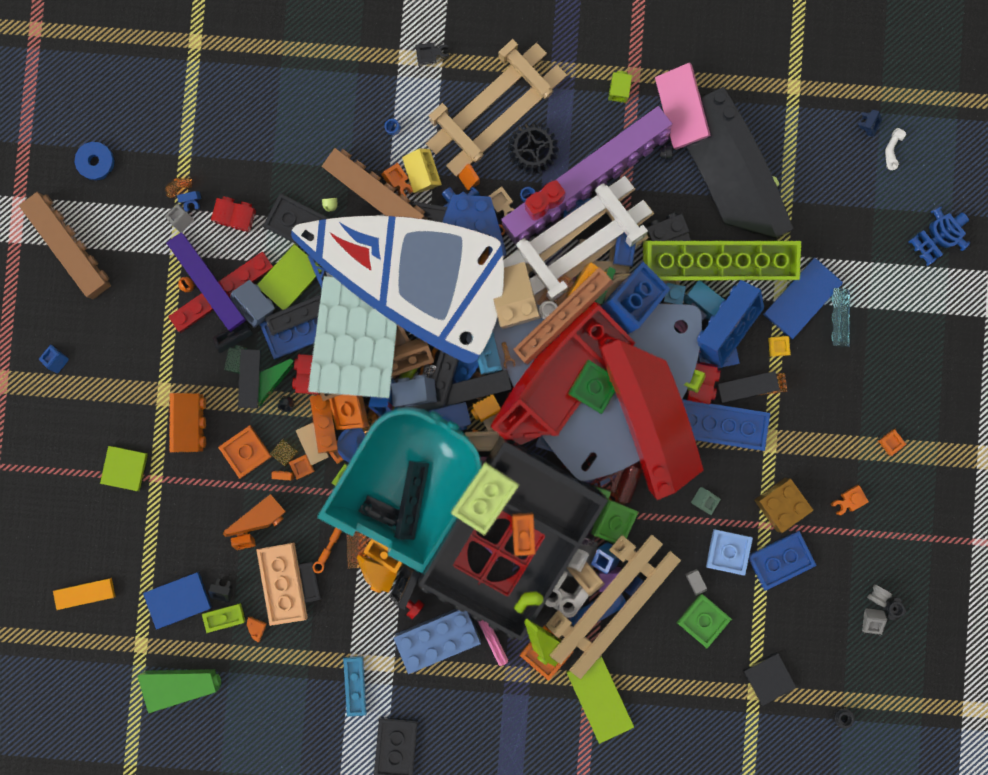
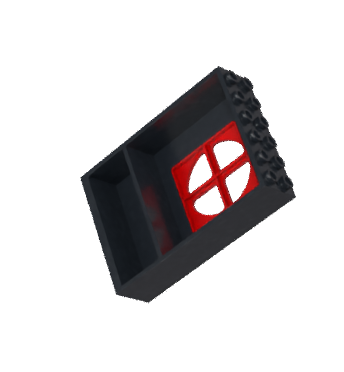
M500 436L485 462L519 484L510 500L496 518L507 519L510 521V525L500 541L494 544L479 536L476 529L457 518L423 573L420 572L418 584L421 590L428 594L432 592L442 602H450L454 604L457 610L461 612L467 611L472 614L471 616L477 621L481 622L483 620L489 623L488 625L496 631L500 629L509 638L522 641L527 633L525 620L529 619L534 622L608 500L598 488L577 479L570 472L512 439L505 440ZM533 513L535 554L521 559L505 550V545L513 534L512 514ZM471 541H475L492 551L490 558L480 573L472 571L468 563L467 551ZM500 556L520 567L518 572L505 580L489 581L486 578ZM526 592H538L543 596L542 604L527 605L523 613H519L514 609L521 596Z

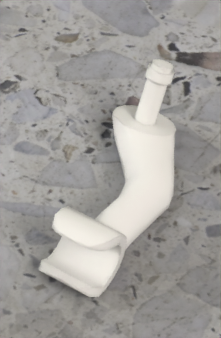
M896 128L893 131L892 138L885 149L886 164L889 170H895L899 165L894 154V148L898 140L902 141L906 135V132L900 128Z

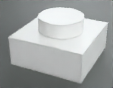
M578 549L568 567L581 572L589 554Z

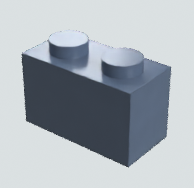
M248 280L232 291L230 296L238 310L254 328L264 322L265 317L272 315L275 309L272 301L266 298L261 293L259 286L253 284L251 280Z
M417 375L413 380L401 378L398 379L397 383L391 384L393 407L403 408L437 402L435 380L427 378L426 375Z

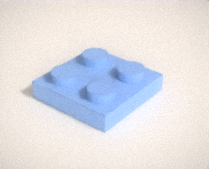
M713 529L706 567L745 576L753 538Z

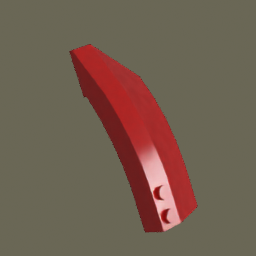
M594 301L539 353L512 389L491 424V428L505 440L513 439L514 437L535 438L540 437V435L560 436V431L581 404L580 401L570 396L568 392L587 360L592 361L607 371L600 346L616 339H620L632 346L636 342Z
M620 339L600 346L606 369L632 435L648 489L657 500L676 493L703 471V466L683 401L668 363L665 359L652 355Z

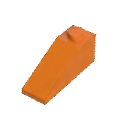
M270 494L227 528L223 535L229 537L267 528L272 524L276 526L284 519L282 516L285 511Z

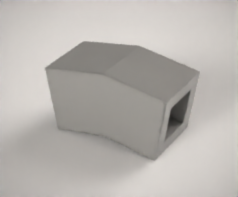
M697 569L685 574L695 595L707 591V587Z

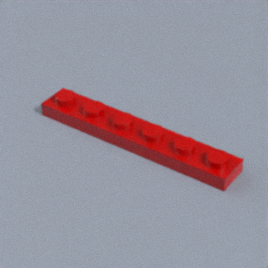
M262 251L220 280L219 283L230 297L232 291L248 280L254 283L267 274L274 266ZM201 293L168 317L178 332L181 333L214 309Z

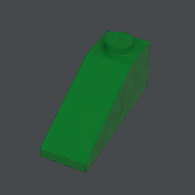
M286 360L260 372V407L293 368L295 360Z

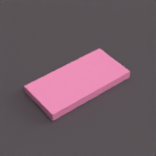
M687 63L655 77L664 114L672 122L670 138L673 149L676 150L710 137L692 64Z

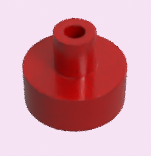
M409 599L406 607L410 610L406 615L413 619L425 604L420 600L413 603Z

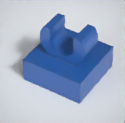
M199 191L177 195L178 202L184 203L183 207L186 212L190 211V203L194 204L196 210L200 208L199 203L196 201L201 199Z

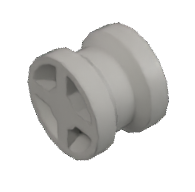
M874 585V591L867 598L885 608L887 605L886 601L888 598H891L892 594Z

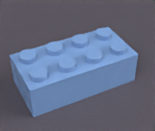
M457 609L396 633L394 636V641L408 674L481 644L480 636L470 613L467 611L461 612Z

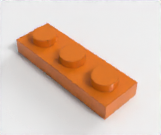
M321 395L310 396L318 454L338 451L329 399L323 401Z

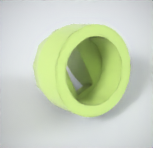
M337 198L322 199L323 208L328 212L335 211L338 205Z

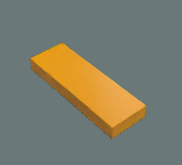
M112 578L53 591L56 610L116 597Z

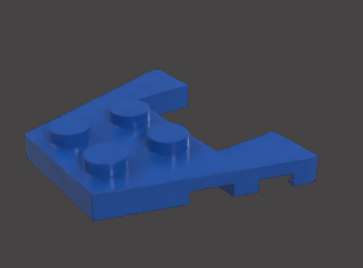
M453 194L442 223L463 227L498 239L502 246L503 256H506V249L491 197ZM491 246L488 247V255L493 251Z

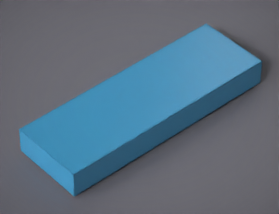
M363 656L344 657L347 717L367 715L364 658Z

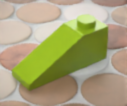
M526 619L527 632L533 650L539 655L537 657L538 660L545 665L549 663L556 666L558 662L551 658L550 654L559 645L561 640L529 619Z

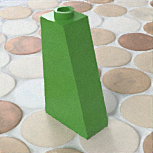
M215 669L144 671L137 675L148 713L215 693L220 689L221 685L220 676L216 674Z

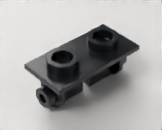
M369 495L366 497L358 512L390 527L397 525L399 509Z

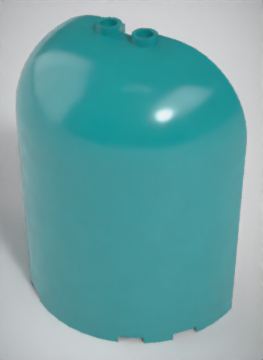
M412 407L391 410L373 423L317 518L351 536L356 531L388 547V555L423 573L457 517L451 514V511L481 469L479 454L471 440L459 430V425L452 421H446L440 414ZM409 460L429 463L414 540L395 538L396 526L390 527L358 512L368 495L400 510Z

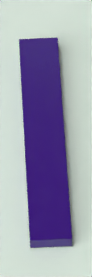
M180 232L166 242L230 332L246 321L184 233Z

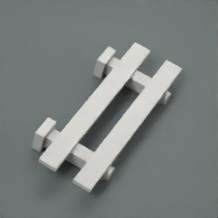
M625 176L609 187L603 183L595 189L597 195L532 241L529 242L525 238L520 240L516 244L518 250L503 260L504 268L522 262L528 263L536 274L530 279L534 295L546 288L548 290L547 298L553 302L567 292L568 286L565 282L559 283L557 281L564 274L623 233L627 235L626 243L629 247L643 239L648 230L644 225L638 227L637 223L652 214V211L644 200L626 211L619 199L632 191L634 187ZM607 208L615 219L548 267L539 256L542 252Z

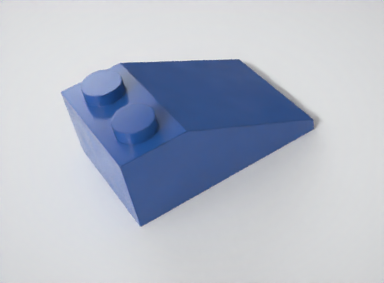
M642 262L606 299L601 308L627 334H630L641 327L669 292L670 288Z

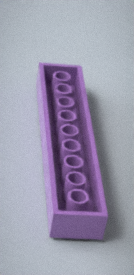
M657 106L556 179L565 190V199L558 207L549 209L542 218L532 220L525 210L524 202L502 218V226L515 246L524 238L529 241L533 234H540L546 229L545 226L547 224L558 221L565 209L567 212L572 211L577 206L576 201L588 199L598 186L603 183L607 185L608 180L612 177L613 179L619 177L623 173V169L634 166L638 162L637 159L641 156H648L658 144L661 146L666 143L671 133L672 122L661 108Z

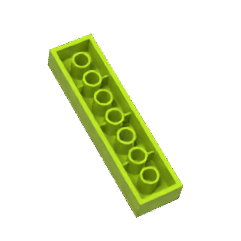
M643 241V262L661 280H800L801 241Z

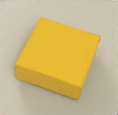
M789 336L768 338L770 357L791 355Z

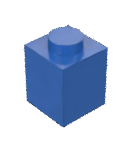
M609 542L597 549L591 562L592 566L606 575L617 568L620 561L610 551L613 545Z

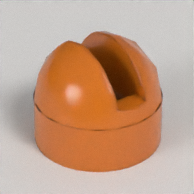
M182 277L178 282V286L184 292H191L195 287V283L190 277ZM184 280H185L186 284L189 286L187 289H186V287H185L184 284H183V281H184Z

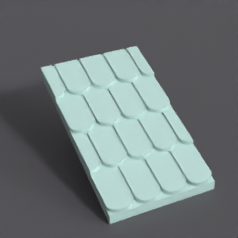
M324 276L308 392L390 398L397 324L372 308L334 277Z

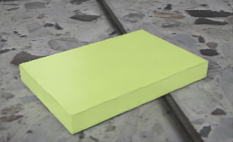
M485 462L451 511V514L485 535L519 484Z

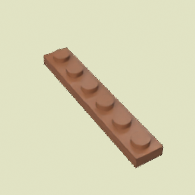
M599 267L513 350L528 365L614 282Z

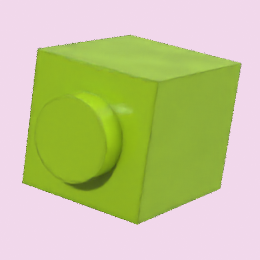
M625 71L613 72L608 100L627 103L632 75Z

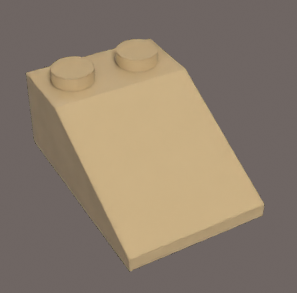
M525 262L505 267L502 296L493 299L500 327L506 329L541 319Z

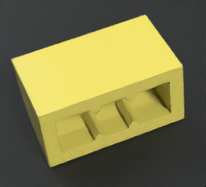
M419 148L402 157L413 193L424 192L442 185L430 149Z

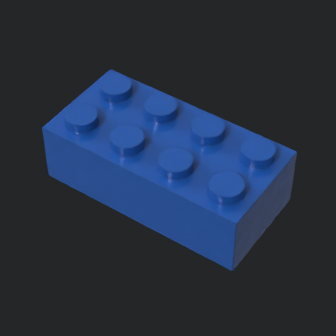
M742 280L733 286L730 296L721 303L717 314L710 318L706 329L702 330L698 335L697 342L700 346L702 358L721 368L764 309L761 289Z

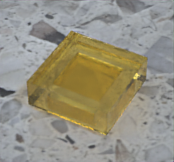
M282 439L270 455L283 466H286L298 451Z

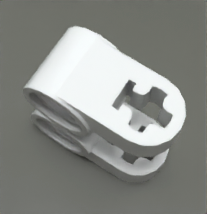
M564 571L552 591L557 593L554 598L549 597L545 604L559 610L566 617H573L589 595L581 585L578 586L574 594L562 590L560 586L568 574L567 571ZM567 602H571L573 604L570 608H565L563 606Z

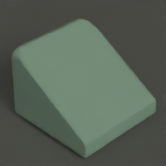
M700 487L691 503L712 515L721 499Z

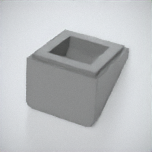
M179 203L165 215L166 219L179 232H183L194 221Z
M865 609L862 631L882 635L887 622L885 612L882 610Z

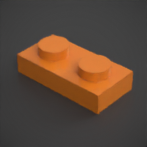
M533 513L512 514L514 555H534Z

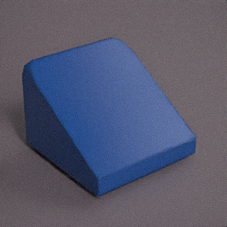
M50 345L39 358L47 369L55 373H59L69 360L67 356L53 345Z

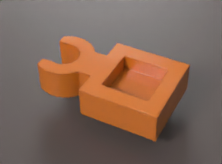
M398 163L381 174L388 184L398 189V196L401 194L406 196L403 190H407L409 194L413 192L411 185L405 182L409 178Z
M856 485L840 494L843 500H835L831 503V506L839 504L841 509L836 514L842 515L846 512L847 508L850 511H854L869 501L861 487Z

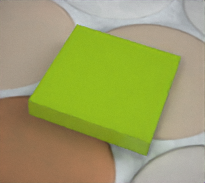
M108 446L100 484L140 491L148 453Z

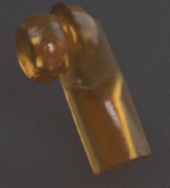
M175 178L165 187L167 196L170 198L176 197L179 188H192V179Z

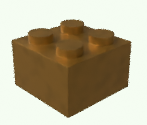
M784 478L754 500L774 529L780 533H783L814 511L794 482L789 478Z

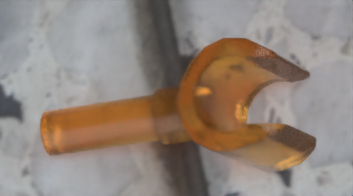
M506 342L501 343L505 357L504 367L507 369L506 362L508 360H511L513 367H515V361L510 357Z

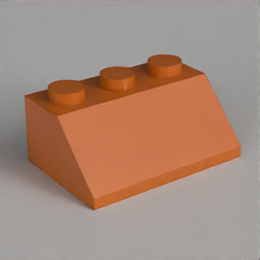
M170 393V452H203V448L206 446V437L203 436V429L206 427V418L203 417L206 399L203 398V394Z

